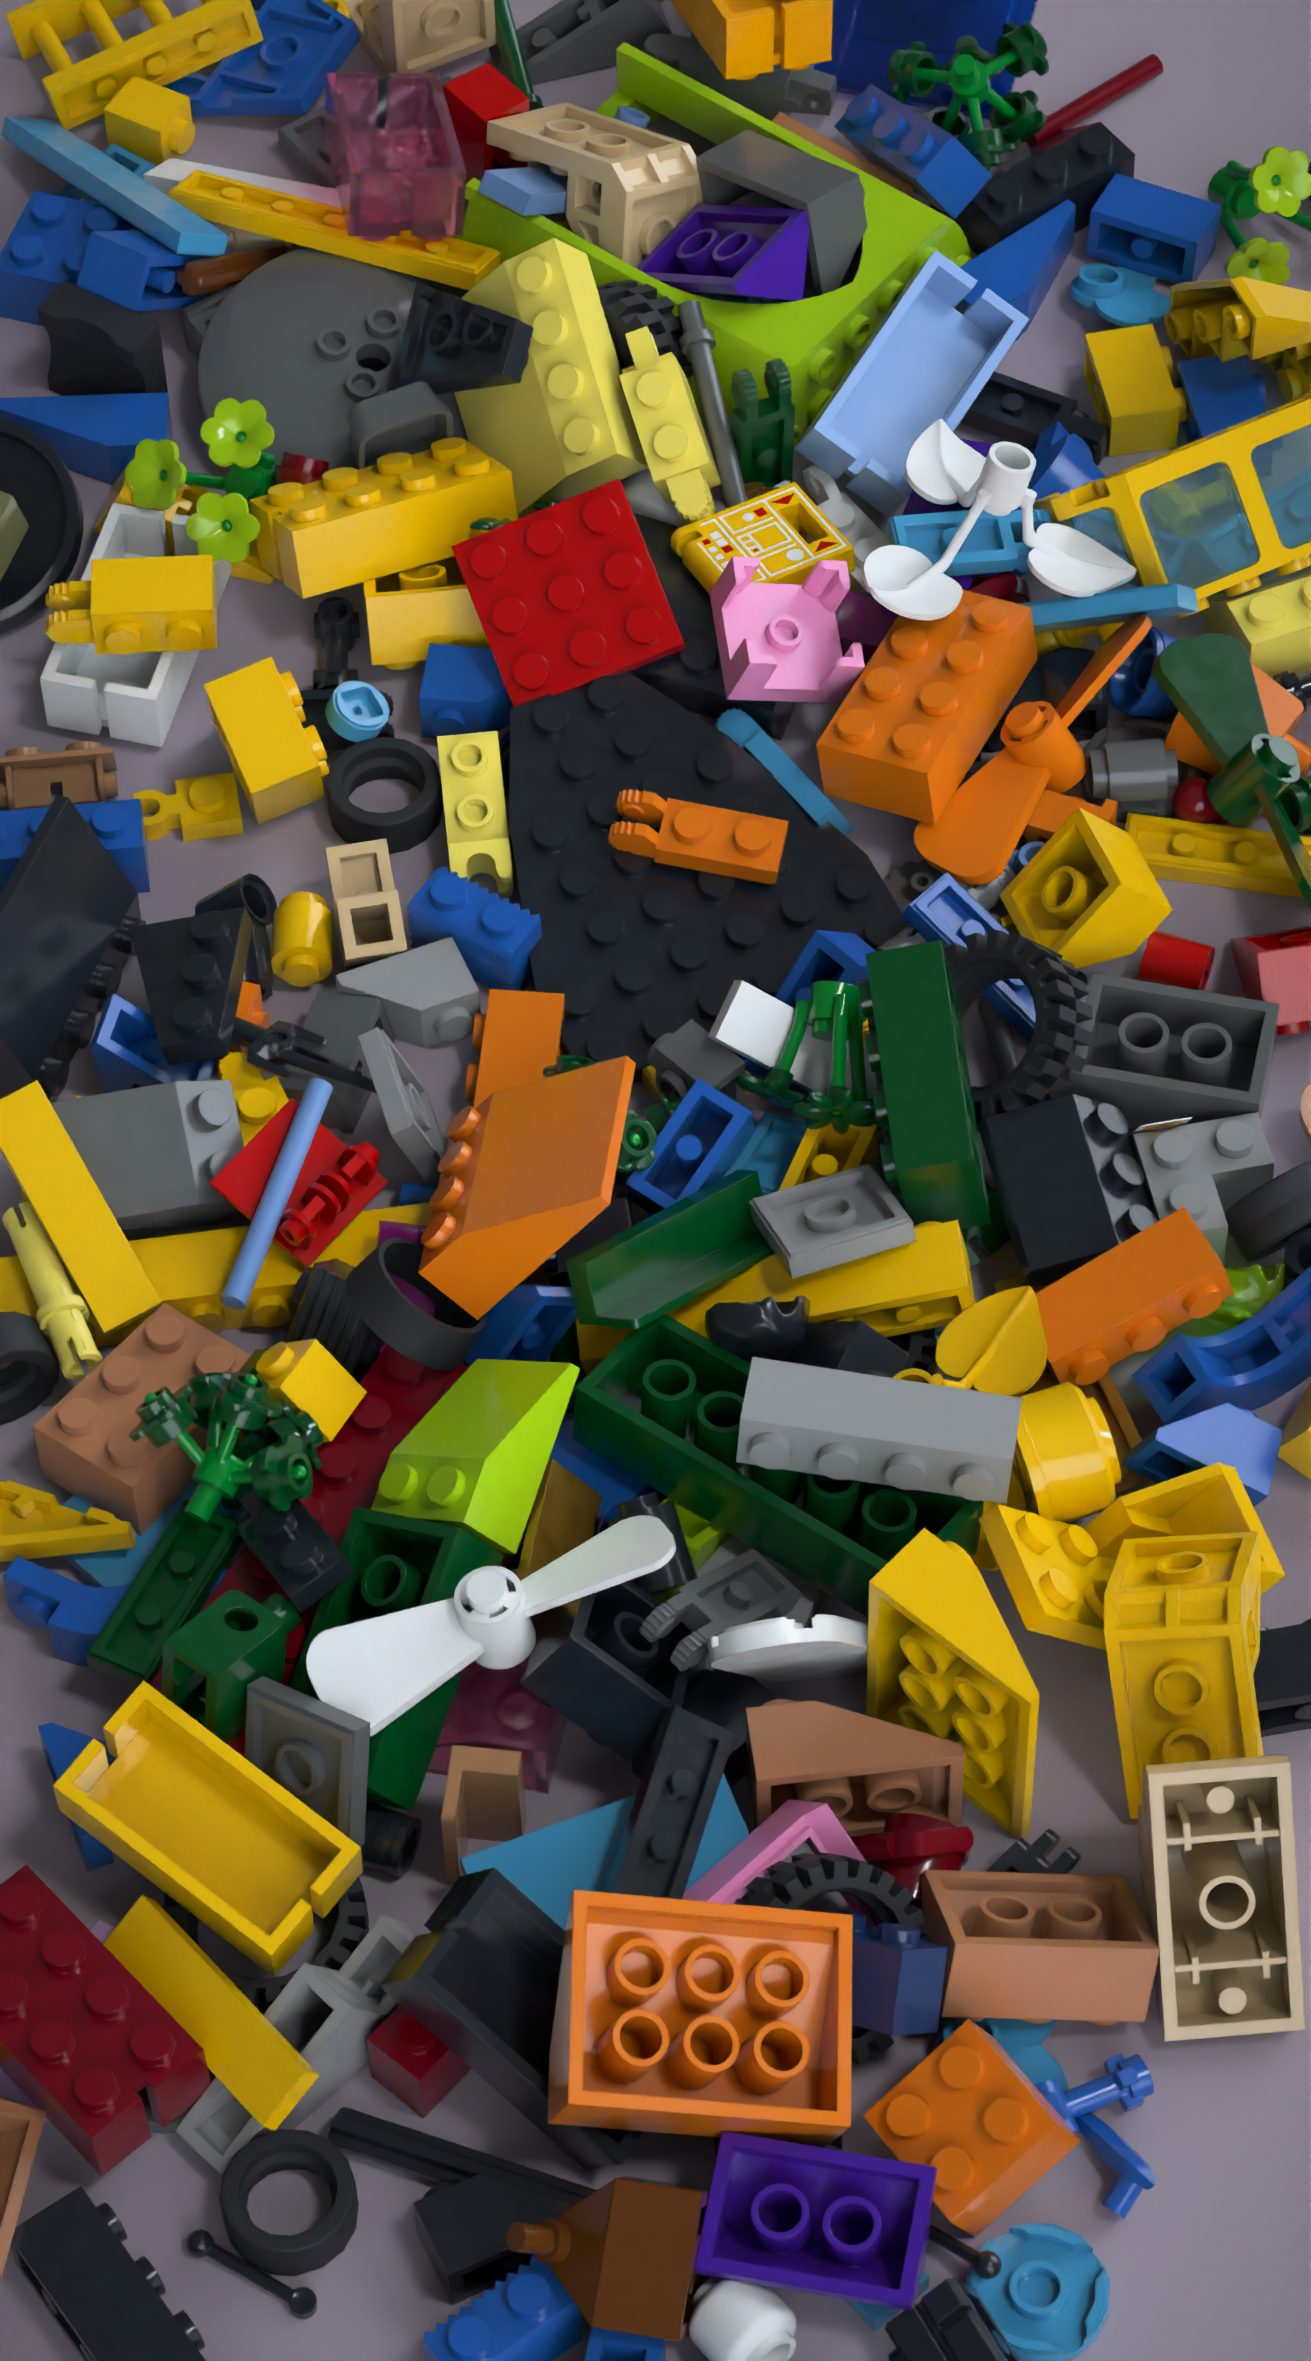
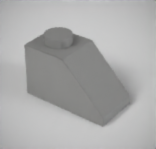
M452 936L335 975L337 993L381 998L396 1039L422 1048L444 1041L451 1042L463 1038L468 1033L473 1032L475 1014H481L479 989Z

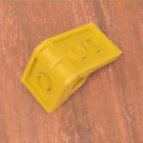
M1219 1462L1121 1496L1083 1528L1057 1520L1052 1521L1032 1512H1025L1000 1504L994 1505L978 1519L1026 1630L1106 1650L1104 1637V1592L1123 1539L1258 1531L1261 1551V1595L1286 1576L1235 1467Z
M1258 1531L1123 1539L1104 1592V1637L1130 1819H1138V1807L1140 1804H1143L1142 1772L1145 1765L1264 1756L1253 1673L1260 1653L1261 1551Z

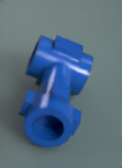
M1121 2053L1107 2059L1103 2063L1106 2075L1065 2092H1062L1056 2078L1040 2082L1034 2086L1077 2135L1080 2129L1075 2118L1116 2101H1119L1125 2112L1142 2106L1144 2103L1143 2098L1154 2093L1150 2072L1138 2054L1124 2059Z

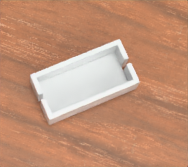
M112 503L81 581L91 580V560L169 556L164 512ZM175 514L172 520L176 556L199 555L197 549L198 542L191 539L186 531V521L190 516ZM224 558L213 562L217 606L232 571L231 563ZM55 642L40 677L47 726L99 735L102 726L109 727L110 738L162 747L200 650L189 652L163 651L131 654H96L95 643L71 644L67 642L66 644H57Z

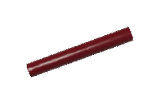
M1150 54L1046 116L1047 119L1044 127L1032 139L1026 142L1027 145L1032 148L1050 137L1072 128L1163 73L1161 60L1156 55Z

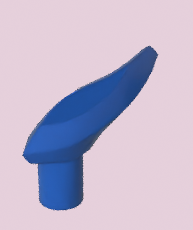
M1090 2112L1077 2117L1075 2120L1081 2134L1094 2146L1100 2161L1119 2172L1100 2203L1125 2219L1143 2188L1149 2190L1155 2186L1154 2174L1143 2157L1096 2115Z

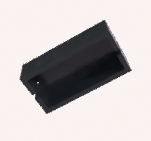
M495 1867L460 1876L424 1924L431 1932L415 1936L379 1986L585 2170L620 2165L644 2131L548 2124L549 2056L565 1931Z

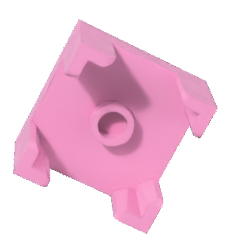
M732 556L710 592L727 700L841 703L865 668L861 643L854 642L843 657L835 612L850 590L847 561L820 560L816 562L803 585L749 583L760 565L759 558Z

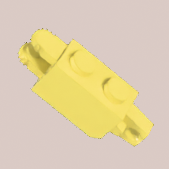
M648 326L626 333L625 336L634 365L622 369L623 374L619 375L653 482L665 503L673 502L685 525L715 514L716 508L710 488L722 483L690 386L673 352L659 355L654 337L650 333Z

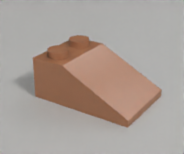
M776 1699L766 1702L760 1707L746 1708V1768L754 1829L761 1825L789 1799L827 1803L849 1837L881 1833L887 1817L897 1813L920 1814L946 1821L952 1825L961 1824L964 1777V1750L961 1743L816 1700L795 1702L789 1699Z

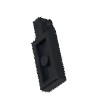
M995 371L960 421L962 424L1032 449H1036L1040 433L1059 421L1070 435L1073 433L1077 434L1086 442L1093 455L1095 465L1099 466L1109 451V426L1090 420L1088 414L1078 409L1077 400Z
M252 1483L240 1484L235 1496L243 1505L247 1515L235 1523L240 1530L238 1533L300 1613L304 1612L356 1573L346 1556L298 1498L291 1502L288 1511L278 1512L272 1508L270 1502L262 1500L257 1495Z

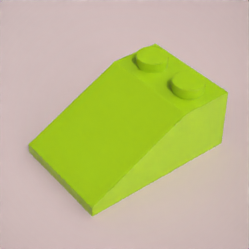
M476 1359L391 1452L385 1471L380 1479L379 1488L371 1510L460 1527L499 1553L516 1555L580 1368L572 1363Z

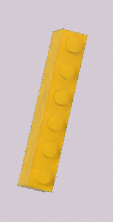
M958 1220L944 1223L929 1221L914 1226L915 1242L794 1279L790 1277L776 1255L769 1256L666 1313V1315L709 1339L705 1332V1314L708 1309L717 1303L740 1302L747 1304L748 1302H761L766 1297L774 1298L775 1302L794 1301L797 1296H805L810 1301L808 1323L862 1320L884 1337L947 1326L965 1309L974 1306L975 1297L968 1253ZM577 1317L576 1325L580 1360L586 1376L634 1329L579 1324Z

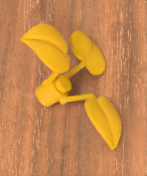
M1020 1286L988 1296L975 1303L974 1306L965 1309L946 1326L936 1346V1362L939 1369L946 1376L960 1381L945 1380L941 1374H934L932 1376L924 1370L915 1368L903 1370L893 1378L967 1390L974 1386L980 1392L1012 1397L1025 1393L1039 1380L1047 1361V1340L1040 1317L1037 1297L1031 1286ZM1011 1472L1007 1504L982 1500L984 1502L982 1516L996 1504L1028 1512L1023 1488L1013 1472ZM981 1527L978 1550L972 1560L979 1569L996 1571L1000 1568Z

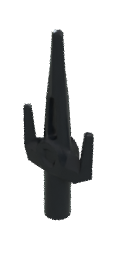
M236 1016L231 1041L249 1048L247 1062L255 1068L287 1080L290 1077V1073L279 1066L290 1064L320 1076L377 1094L373 1080L294 1041V1038L325 1046L328 1043L325 1037L288 1022L278 1020L266 1029Z

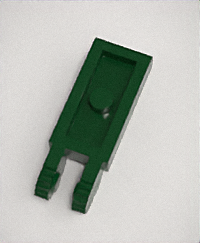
M780 358L765 363L764 382L769 395L767 398L757 400L759 397L757 384L748 369L734 372L731 378V394L735 403V408H732L731 433L748 500L774 490L773 487L784 480L792 483L795 406L791 401L792 380L785 362Z

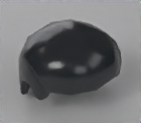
M797 1296L794 1301L775 1302L774 1298L766 1297L761 1302H748L747 1304L740 1302L717 1303L706 1311L705 1332L710 1341L751 1364L752 1357L782 1361L794 1354L803 1344L807 1332L810 1301L805 1296Z

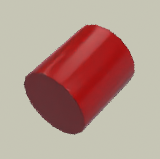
M1155 930L1151 933L1146 944L1138 980L1205 991L1214 962L1215 947Z

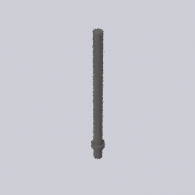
M689 300L677 307L683 335L680 337L679 342L682 353L688 355L714 462L722 483L720 487L725 508L728 509L748 501L712 354V349L716 346L712 330L706 329L700 302Z

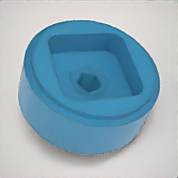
M346 681L334 690L327 702L325 714L329 725L337 734L347 740L360 742L376 738L389 718V706L385 697L373 686L361 681Z

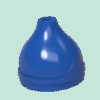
M1151 626L1142 641L1108 679V696L1113 708L1124 713L1126 716L1144 718L1169 715L1178 709L1155 680L1152 670L1157 656L1168 645L1178 641L1163 630Z

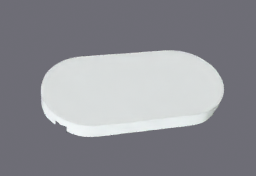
M819 1614L811 1618L813 1628H804L802 1623H795V1619L787 1620L786 1617L766 1619L725 1629L724 1633L712 1636L708 1641L711 1667L779 1682L806 1681L867 1671L868 1624L835 1615Z

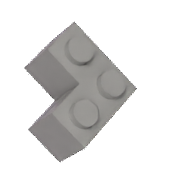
M1258 1112L1133 1134L1132 1143L1139 1165L1144 1173V1181L1157 1220L1165 1218L1184 1206L1224 1266L1228 1223L1224 1213L1237 1201L1273 1179L1274 1160Z

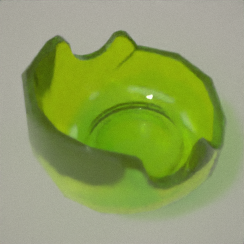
M1277 1262L1276 1265L1272 1266L1252 1264L1250 1267H1224L1234 1294L1223 1300L1222 1304L1213 1313L1201 1319L1221 1329H1232L1250 1319L1283 1291L1285 1264Z

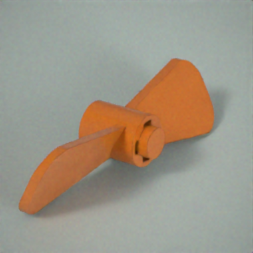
M1146 613L1128 620L1106 639L1056 709L1048 702L1036 701L1019 704L1009 712L1000 732V738L1006 747L955 791L935 825L922 821L917 824L914 831V844L930 866L944 874L948 872L955 880L969 885H982L992 882L1004 872L1044 790L1047 789L1061 794L1075 786L1085 775L1089 765L1088 757L1067 727L1146 636L1152 626V621Z

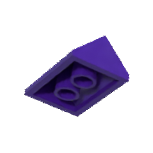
M696 204L636 268L671 287L690 294L789 301L803 300L810 224L805 209Z
M722 2131L695 2264V2273L912 2311L926 2262L937 2167Z

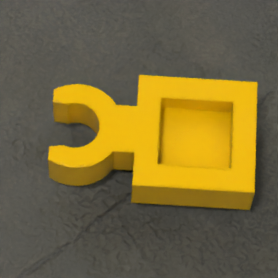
M235 772L174 780L176 794L165 795L157 790H143L134 794V799H141L143 815L155 814L151 817H143L147 841L158 840L166 836L171 830L181 828L183 842L244 834Z

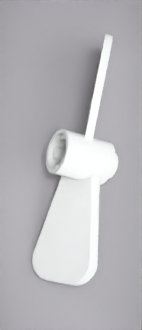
M640 1515L626 1518L521 1581L512 1571L506 1568L485 1566L471 1571L461 1579L456 1587L454 1598L324 1630L314 1638L307 1652L306 1666L312 1686L320 1701L370 1722L371 1737L473 1661L486 1668L498 1670L520 1664L531 1654L536 1642V1632L531 1616L658 1570L667 1564L675 1554L676 1545L674 1537L664 1523L656 1517Z

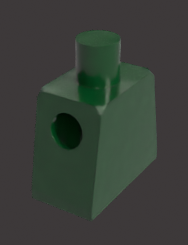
M239 1590L227 1591L163 1642L162 1695L228 1745L246 1725L247 1684L262 1676L280 1684L282 1683L285 1673L286 1638L300 1624L301 1617L298 1609L287 1597L278 1593H272L259 1604Z

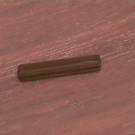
M271 244L189 261L185 268L178 269L176 281L182 283L183 293L188 296L224 290L242 281L265 263L285 254L286 247L281 244Z

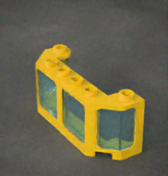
M1311 392L1299 396L1297 400L1104 478L1083 483L1082 486L1062 494L1056 492L1034 501L1033 510H1047L1050 513L1052 523L1065 525L1082 532L1137 569L1132 580L1109 591L1177 583L1196 591L1198 612L1210 606L1207 596L1225 589L1227 597H1232L1261 586L1262 584L1258 576L1260 574L1277 568L1279 576H1283L1311 565ZM1062 594V595H1063V598H1065V597H1072V596H1068V595ZM1194 613L1175 615V618H1182ZM1125 622L1105 624L1102 627L1098 626L1096 630L1085 636L1099 635L1101 642L1104 643Z

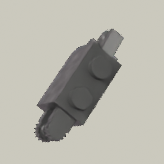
M658 32L657 34L652 33L651 36H647V40H644V53L770 121L780 111L790 116L791 112L830 116L836 101V76L811 68L788 70L777 64L774 65L773 72L758 74L753 79L725 80L693 33L690 37L675 34L666 35L665 32L660 34Z

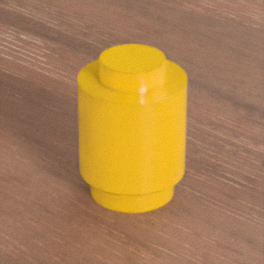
M312 892L288 894L280 901L279 907L273 914L272 971L277 977L291 985L306 987L322 981L330 975L333 969L334 915L329 909L327 901L318 894Z

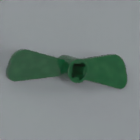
M1207 633L1171 643L1155 659L1152 668L1153 676L1223 767L1207 784V795L1211 804L1223 818L1240 827L1253 825L1265 814L1291 874L1301 893L1311 906V857L1279 800L1300 778L1301 769L1298 762V754L1286 739L1280 736H1272L1269 733L1247 649L1234 637L1222 633Z

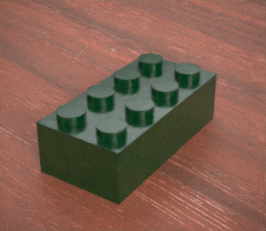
M942 940L866 953L869 979L858 981V991L864 1019H868L870 1034H865V1042L870 1069L872 1073L875 1072L877 1088L872 1089L878 1125L883 1128L885 1143L880 1144L885 1178L887 1182H890L891 1192L906 1213H908V1216L913 1221V1226L929 1221L944 1223L958 1220L960 1229L991 1224L960 1009Z
M355 1506L340 1550L356 1573L321 1598L289 1687L319 1700L308 1675L306 1658L311 1642L324 1630L454 1598L456 1587L465 1575L477 1568L501 1566L504 1555L460 1527ZM463 1669L377 1734L370 1737L366 1801L413 1812Z

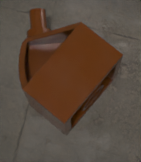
M631 2176L615 2178L554 2219H543L537 2225L521 2222L513 2223L507 2232V2245L513 2252L533 2254L539 2262L547 2263L591 2327L679 2342L689 2336V2321L694 2308L693 2298L697 2290L699 2274L695 2273V2264L710 2190Z

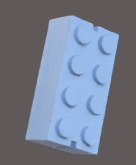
M937 250L911 276L794 448L836 480L843 473H846L851 477L846 487L886 517L892 515L911 494L912 488L906 480L904 469L908 454L915 441L929 426L941 418L951 431L954 432L1029 320V318L988 288L963 314L954 309L973 289L977 280Z

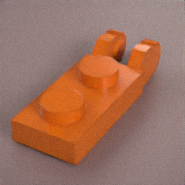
M629 789L619 792L615 808H617L616 811L620 815L625 816L626 819L639 820V822L659 825L661 827L658 833L650 826L641 823L633 824L630 821H621L612 824L608 840L609 844H612V847L617 848L618 851H628L631 854L655 858L654 862L771 885L773 883L776 884L789 821L667 798L666 802L656 793L644 790L640 792L637 789Z

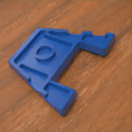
M250 0L253 9L258 10L256 18L264 40L222 59L209 77L191 73L163 87L190 97L192 116L305 115L361 39L356 23L322 0Z

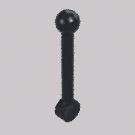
M930 2224L929 2240L972 2264L975 2273L980 2278L992 2279L1000 2273L1002 2262L995 2252L989 2250L979 2252Z
M194 2230L188 2235L186 2248L192 2256L197 2258L208 2256L288 2303L289 2310L295 2318L307 2319L316 2312L317 2298L310 2288H290L214 2244L212 2235L206 2230Z

